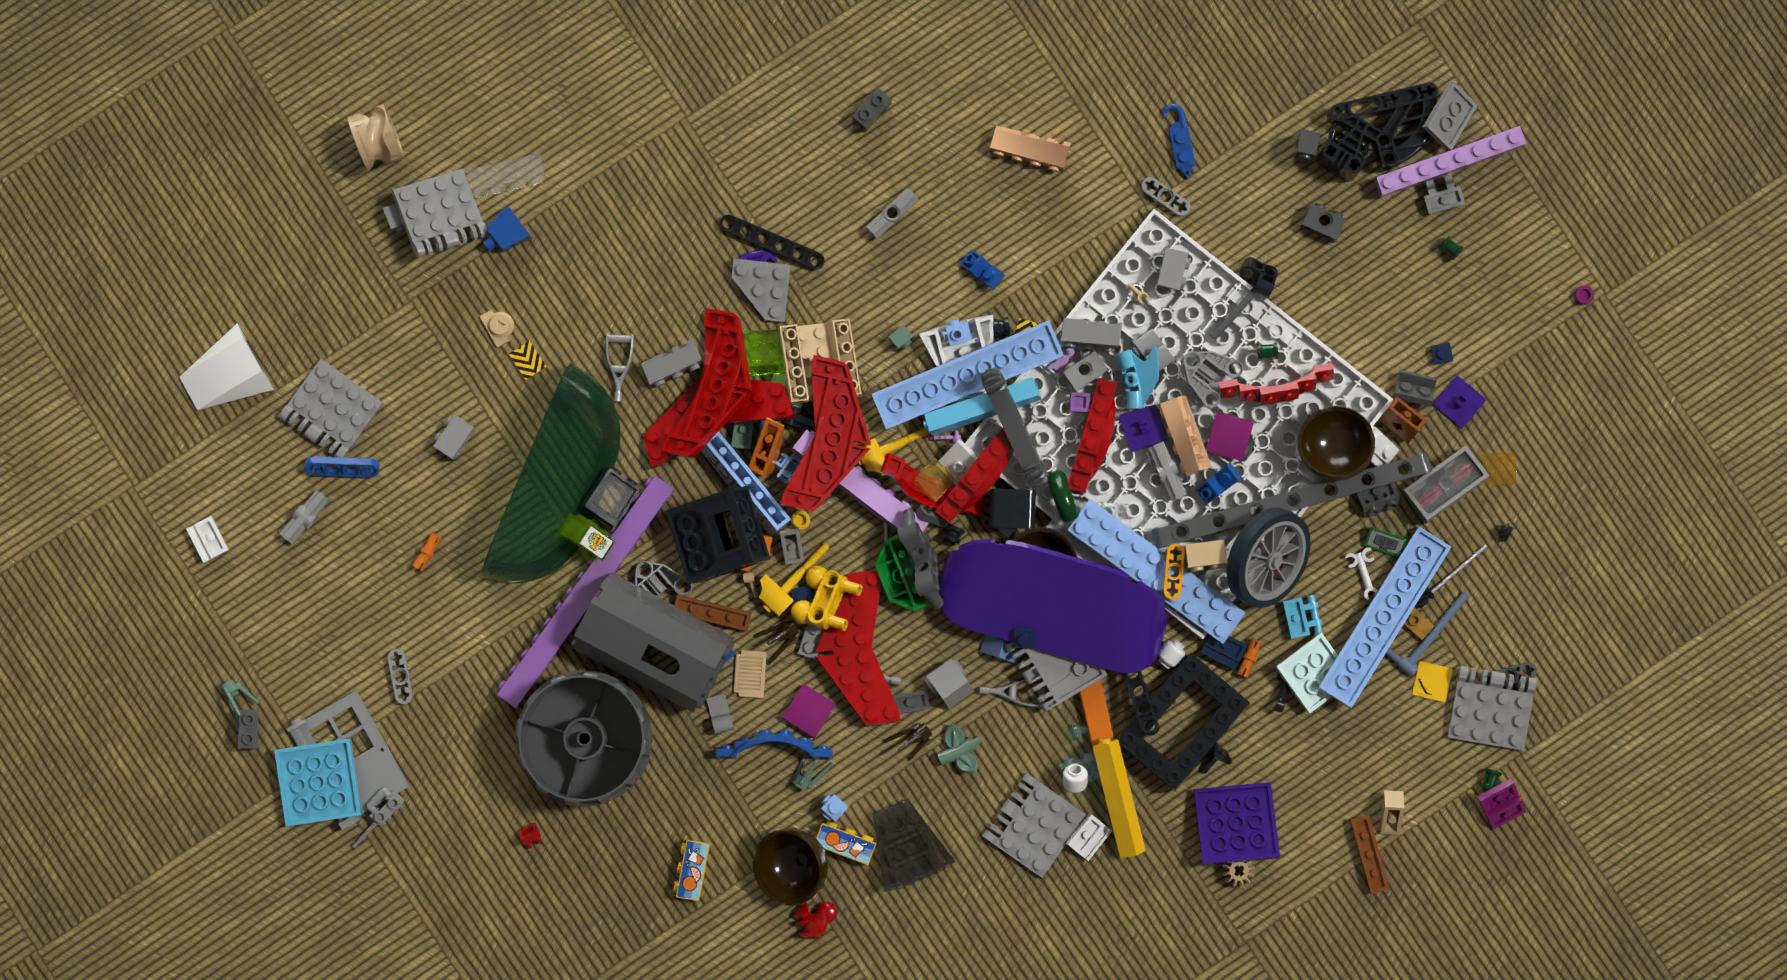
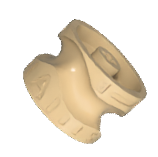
M385 104L374 107V113L370 118L360 113L348 117L352 135L368 171H370L376 160L383 161L386 165L404 158L400 140Z

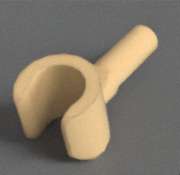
M1132 283L1128 285L1138 296V301L1144 307H1146L1143 303L1145 298H1149L1152 301L1146 292L1139 291Z
M752 572L743 573L744 583H750L754 598L759 597L754 583V574Z

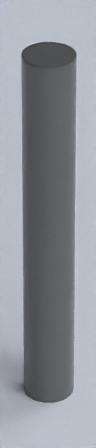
M1248 293L1210 336L1217 340L1254 299V296Z

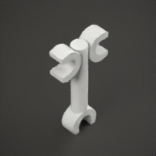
M1365 548L1357 554L1349 553L1344 556L1345 558L1352 557L1354 560L1353 564L1348 565V568H1353L1358 564L1365 586L1363 596L1366 600L1369 599V591H1373L1374 595L1378 592L1372 586L1365 562H1372L1374 560V557L1368 559L1365 556V553L1370 551L1371 548Z

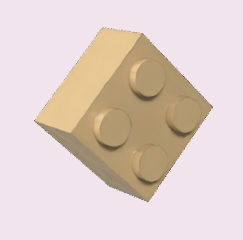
M1224 540L1185 544L1183 546L1185 550V569H1190V572L1204 570L1203 567H1209L1210 570L1221 569L1227 563Z

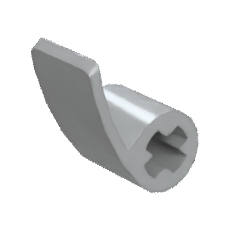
M725 694L707 698L715 734L734 730Z

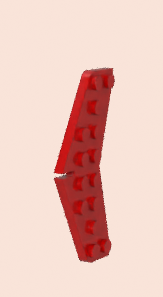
M707 308L704 317L706 337L703 376L694 399L673 433H669L661 449L663 453L686 458L695 457L751 397L749 393L737 391V389L753 392L741 321L732 312Z
M813 355L811 362L815 436L783 492L780 505L809 512L815 511L871 449L853 444V442L871 446V441L848 365L842 361Z
M703 375L645 433L644 442L650 465L653 469L662 466L673 456L661 451L663 443L668 434L673 433L697 394ZM751 379L753 392L737 389V391L749 393L751 397L727 423L766 420L767 417L779 421L795 417L787 388L781 383Z
M877 570L850 573L846 576L848 581L861 584L863 586L860 596L844 592L834 616L848 620L847 629L845 631L833 627L824 629L815 653L833 651V654L816 656V659L864 724L872 726L901 722L899 709L872 649L882 583Z

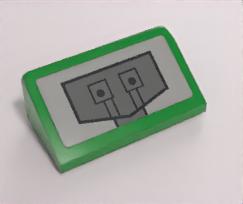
M1370 527L1364 546L1399 558L1407 539Z

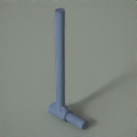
M1462 592L1410 658L1400 657L1391 648H1388L1385 654L1396 662L1399 668L1412 677L1418 670L1416 661L1468 599L1469 595Z

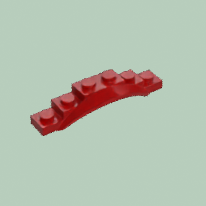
M1332 363L1313 366V371L1306 376L1275 386L1245 385L1238 383L1237 379L1218 382V393L1220 399L1239 396L1240 402L1253 401L1261 405L1290 402L1299 399V395L1316 389L1317 382L1324 383L1333 380L1334 368Z
M1098 378L1068 482L1070 489L1073 491L1086 493L1089 481L1098 471L1109 448L1116 415L1114 399L1116 382Z
M1004 428L999 431L985 450H983L935 511L949 524L958 514L975 504L992 487L1005 469L1012 455L1013 448Z
M891 453L885 456L880 472L893 477V480L898 483L901 490L919 504L937 510L954 488L920 473L906 464L905 460ZM981 497L964 512L975 517L980 516L985 498Z

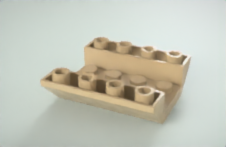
M850 319L832 320L821 324L803 326L794 324L778 327L790 403L813 402L811 376L813 355L846 363L849 367L856 394H862Z

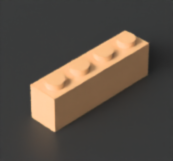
M996 126L990 146V151H993L992 154L1000 157L1008 155L1011 156L1012 160L1022 162V159L1030 161L1029 164L1036 167L1041 165L1048 166V170L1054 172L1064 169L1071 143L1064 141V144L1061 145L1052 138L1040 140V137L1035 134L1026 133L1023 136L1020 131Z
M1186 395L1161 403L1160 414L1163 419H1166L1168 425L1166 427L1167 433L1173 438L1174 452L1176 455H1179L1181 460V471L1186 476H1191L1212 468Z

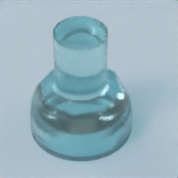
M1071 725L1070 733L1072 739L1078 740L1082 737V734L1088 733L1087 725L1082 727Z

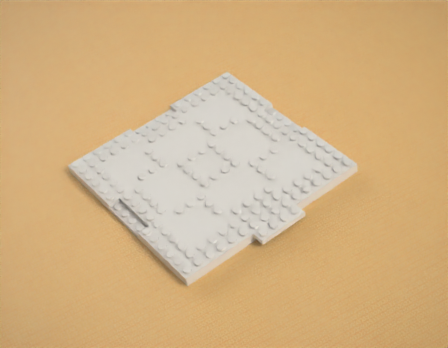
M1155 209L1147 216L1066 317L1092 322L1105 321L1108 324L1122 323L1118 350L1114 349V352H1104L1099 347H1095V350L1083 349L1082 345H1076L1073 348L1075 351L1074 355L1069 356L1067 363L1068 365L1074 361L1076 364L1081 361L1080 356L1084 353L1096 351L1108 369L1106 373L1098 378L1117 383L1114 393L1116 407L1115 424L1109 448L1098 471L1089 481L1086 493L1083 494L1071 490L1074 501L1080 513L1088 500L1091 499L1155 547L1152 530L1328 481L1313 474L1300 458L1298 435L1304 421L1319 409L1343 406L1360 413L1372 427L1394 399L1267 298L1251 292V285ZM1166 248L1189 253L1188 258L1191 259L1189 269L1184 270L1183 277H1186L1185 286L1180 288L1179 292L1156 287ZM1130 283L1139 291L1146 292L1151 297L1152 301L1149 298L1143 300L1146 307L1138 301V296L1128 287ZM1248 293L1253 295L1254 299L1217 340H1214L1210 336L1213 331ZM1062 322L1054 333L1063 355H1065L1069 347H1065L1064 343H1060ZM1151 329L1155 331L1175 359L1174 362L1159 372L1156 386L1144 404V408L1154 404L1157 406L1168 440L1164 442L1178 468L1179 478L1186 490V495L1171 501L1164 483L1158 477L1155 469L1156 465L1149 452V447L1134 452L1130 451L1119 417L1142 408L1127 409L1124 381L1116 355L1127 350H1132L1136 355L1133 347H1135L1133 342ZM1277 342L1278 359L1263 358L1262 361H1259L1257 344L1270 345ZM1213 351L1240 361L1243 365V372L1237 378L1226 376L1205 361L1203 363L1218 374L1213 382L1210 383L1195 372L1196 376L1217 393L1218 382L1237 379L1238 383L1251 386L1281 385L1306 376L1313 371V366L1328 363L1333 364L1334 379L1324 383L1317 382L1316 389L1304 392L1299 395V399L1290 402L1261 405L1253 401L1240 402L1239 396H1234L1233 398H1222L1215 408L1208 409L1202 405L1188 386L1183 359L1190 352ZM1189 356L1186 362L1189 366H1195L1197 358ZM1055 359L1021 373L1013 384L1030 378H1034L1037 382L1042 400L1019 407L1018 411L1038 455L1045 465L1048 476L1051 472L1059 470L1066 474L1069 482L1089 413L1070 412L1071 392H1074V390L1063 376V372L1066 370L1064 368H1059L1058 370L1047 368V366L1057 360ZM1231 364L1229 371L1232 374H1238L1240 368L1237 364ZM1082 365L1079 367L1080 374H1089L1090 370L1087 366ZM1098 378L1078 391L1081 393H1091L1090 407ZM1209 394L1206 396V402L1209 405L1216 403L1215 395ZM1186 395L1205 449L1217 411L1253 421L1254 424L1243 461L1206 451L1212 468L1186 476L1180 468V457L1174 452L1173 438L1167 433L1166 427L1168 425L1166 419H1163L1160 414V404ZM998 415L984 419L965 443L978 457L1003 428ZM1013 450L999 478L1013 489L1026 490L1028 488L1036 490V495L1040 498L1036 503V507L1052 519L1045 528L1054 529L1064 535L1071 542L1078 558L1122 571L1067 531L1073 521L1063 522L1061 520L1049 483L1047 482L1041 487H1030ZM1231 463L1242 479L1206 505L1195 489ZM1289 496L1287 503L1290 506H1295L1297 499L1294 496ZM1252 506L1250 513L1252 516L1260 513L1258 507ZM1308 507L1292 512L1301 517ZM1214 517L1213 524L1216 527H1221L1223 520L1220 517ZM1245 525L1178 544L1184 546L1185 544L1224 540L1228 562L1232 545ZM1178 527L1176 535L1180 538L1185 537V529ZM1169 546L1160 548L1159 550L1166 554L1167 548ZM1177 547L1170 551V554L1174 555V561H1176L1177 555L1181 554ZM1227 563L1221 569L1210 570L1209 567H1203L1204 570L1191 572L1230 602L1235 600L1236 596L1231 592L1227 582ZM1129 576V580L1137 584V581ZM1165 603V611L1200 639H1204L1208 634Z

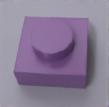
M1071 392L1070 412L1089 413L1091 393Z

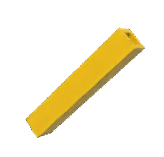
M1110 737L1099 740L1098 744L1093 746L1119 855L1120 858L1137 856L1145 852L1146 849L1119 740H1111Z

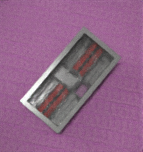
M1465 445L1432 469V472L1425 474L1404 489L1403 495L1425 524H1427L1486 482L1489 474Z

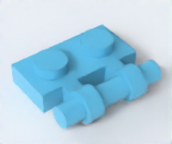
M1314 595L1307 596L1308 604L1304 605L1302 597L1282 601L1290 639L1310 635L1309 627L1313 626L1315 634L1323 632L1321 627L1323 624L1322 619L1319 618L1317 609L1319 605ZM1310 609L1312 621L1307 622L1305 610Z

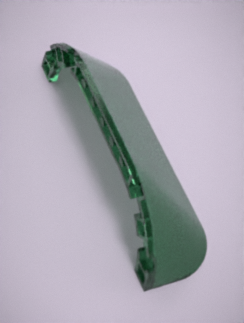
M573 363L567 366L558 383L492 540L482 569V576L503 583H525L544 578L560 569L563 564L574 556L581 546L580 542L586 535L594 515L580 506L604 468L615 467L621 444V428L615 405L603 386L594 377ZM609 476L592 500L597 506L610 479Z

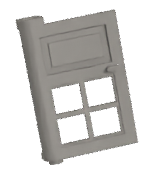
M357 691L307 719L301 720L298 718L290 723L291 726L287 728V731L291 732L298 746L316 744L310 730L329 720L338 736L336 740L346 739L362 729L366 731L374 747L354 758L362 813L367 811L366 805L382 788H387L390 792L394 790L399 793L410 787ZM352 707L362 725L342 736L333 717ZM384 797L378 804L385 801L386 798ZM360 815L339 818L340 823L338 824L342 830H345L363 819Z

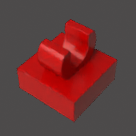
M536 822L518 830L523 845H527L530 849L532 848L531 842L537 840L539 844L542 843L541 834Z

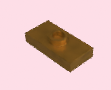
M1415 607L1404 623L1420 640H1423L1435 627Z

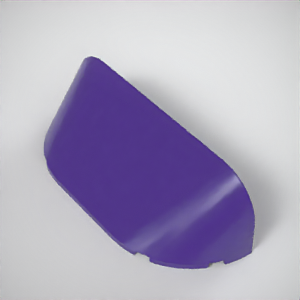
M982 539L960 545L957 551L952 550L947 556L939 582L938 593L944 601L941 610L954 624L1015 643V628L1034 627V649L1119 673L1139 672L1153 664L1160 653L1168 622V612L1164 610L1165 603L1154 590L1142 581L1136 584L1129 580L1127 573L1018 541L1007 540L1006 544H996L995 539Z

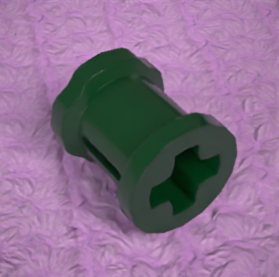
M1448 236L1439 247V250H1443L1454 260L1464 247L1458 246Z
M1277 342L1270 345L1257 344L1258 360L1262 361L1263 358L1278 359Z
M1486 768V776L1480 787L1490 790L1497 786L1499 776H1502V773Z

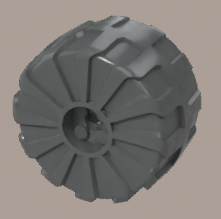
M572 671L558 675L545 682L527 700L516 726L515 736L518 759L528 779L539 791L549 798L571 806L589 807L601 805L626 793L643 774L652 749L651 722L642 701L622 681L596 671ZM583 733H587L590 736V741L587 744L580 742V736Z

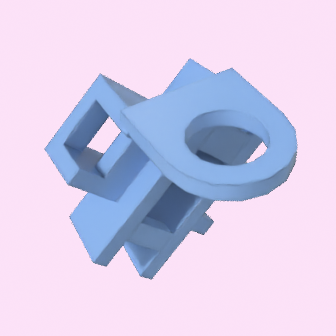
M782 453L778 462H775V467L780 470L776 478L787 486L801 458L795 453L790 457Z

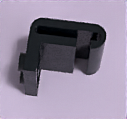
M990 489L989 494H985V506H989V513H985V525H988V529L1035 528L1036 490Z

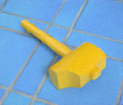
M924 427L879 447L875 438L870 440L871 446L860 444L858 446L871 449L858 462V465H863L866 473H875L881 478L888 475L880 472L885 459L884 455L928 435L930 432H926Z
M823 543L781 587L765 574L759 581L761 585L759 599L764 603L762 607L768 613L772 611L779 617L794 602L788 593L803 578L808 569L823 557V554L829 547Z

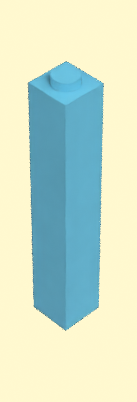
M1034 378L1007 386L1017 408L1042 400ZM985 393L924 414L926 420L923 421L926 432L929 431L932 436H936L995 416L997 413L989 396Z

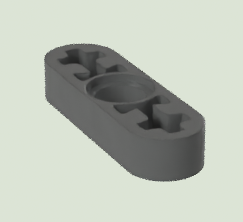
M1525 662L1495 672L1505 673L1508 670L1514 673L1513 684L1519 682V675L1515 668L1518 667V671L1525 670L1527 665L1528 668L1533 669L1530 672V676L1527 674L1520 675L1526 677V680L1529 677L1534 678L1536 676L1537 668L1533 663Z

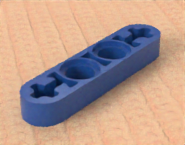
M312 456L305 460L304 470L307 474L313 476L371 478L378 475L380 464L377 460L371 458ZM332 464L335 465L337 468L331 469L328 467V465ZM353 465L356 469H349L347 466Z

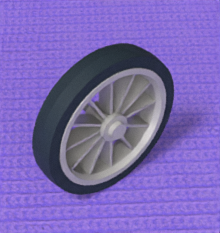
M1269 508L1255 515L1242 528L1229 553L1226 571L1229 588L1238 599L1254 607H1268L1282 600L1295 587L1307 565L1311 546L1310 532L1302 518L1282 508Z

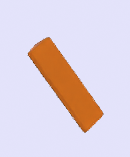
M1101 680L1079 692L1091 745L1099 743V740L1110 737L1111 740H1114Z

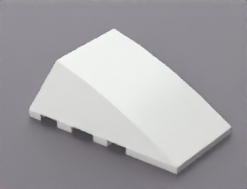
M993 315L967 319L972 341L950 346L948 342H944L942 331H945L944 326L931 329L919 335L935 365L938 367L993 344ZM985 389L956 400V403L987 392Z
M238 323L180 376L197 410L274 390L267 375L262 371L248 346L247 339Z

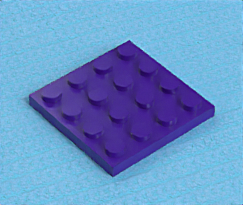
M1271 782L1194 789L1203 866L1280 859Z

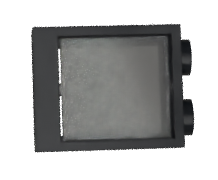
M612 467L604 468L580 506L608 526L616 528L641 489L636 486L637 482L629 477L625 479L621 476L622 472Z

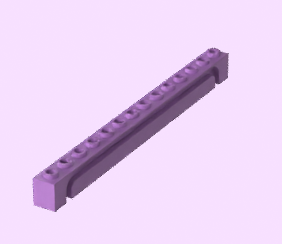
M654 476V478L650 477L644 485L646 488L642 494L638 493L633 500L634 506L631 510L628 509L622 517L623 521L621 524L617 525L616 528L613 527L611 530L612 536L610 540L613 542L603 558L596 557L595 555L592 556L588 562L589 568L587 571H582L576 579L578 581L576 586L569 588L565 594L566 600L563 603L559 602L554 609L556 614L552 619L548 618L542 626L545 628L543 632L535 635L531 641L533 645L530 650L525 649L520 656L522 661L518 666L514 665L508 673L511 675L507 681L503 680L497 688L499 690L497 695L513 707L518 708L528 692L533 688L584 617L594 596L600 591L599 588L611 572L616 573L660 512L663 505L675 491L674 488L657 476Z

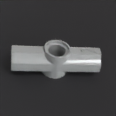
M907 188L891 204L887 205L866 226V229L878 239L894 223L898 222L900 217L919 199ZM894 209L898 215L895 218H889L887 216L888 210Z
M1164 441L1149 447L1148 449L1156 465L1155 469L1158 477L1164 483L1171 501L1186 495V490L1179 478L1178 468L1174 460L1171 459Z
M316 490L307 502L294 512L291 521L281 531L280 535L291 544H294L301 534L313 525L318 518L317 515L330 500L320 491Z

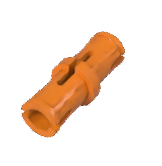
M431 532L425 545L420 548L421 551L412 566L423 572L430 557L433 558V552L442 538Z
M1253 638L1250 639L1248 648L1242 656L1243 660L1238 669V675L1248 678L1253 663L1257 661L1256 656L1262 644L1261 641Z

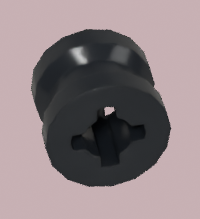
M1008 317L1003 318V320L993 319L995 338H999L1001 335L1011 336Z
M948 523L946 526L947 531L942 535V538L959 545L961 542L960 537L964 535L965 530Z

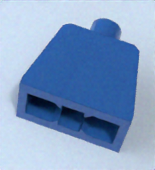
M508 206L487 227L492 236L483 243L489 251L498 245L503 251H507L527 241L531 236Z

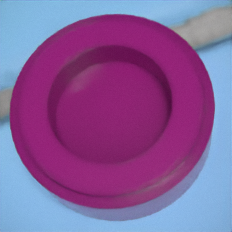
M1580 286L1576 289L1574 298L1578 304L1587 305L1594 299V291L1589 286Z

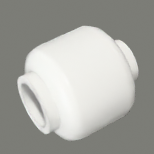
M1167 640L1161 647L1158 661L1168 669L1178 667L1186 656L1183 650L1185 646L1178 640L1174 642Z
M1079 764L1067 766L1063 771L1064 788L1073 793L1083 791L1088 783L1086 768Z

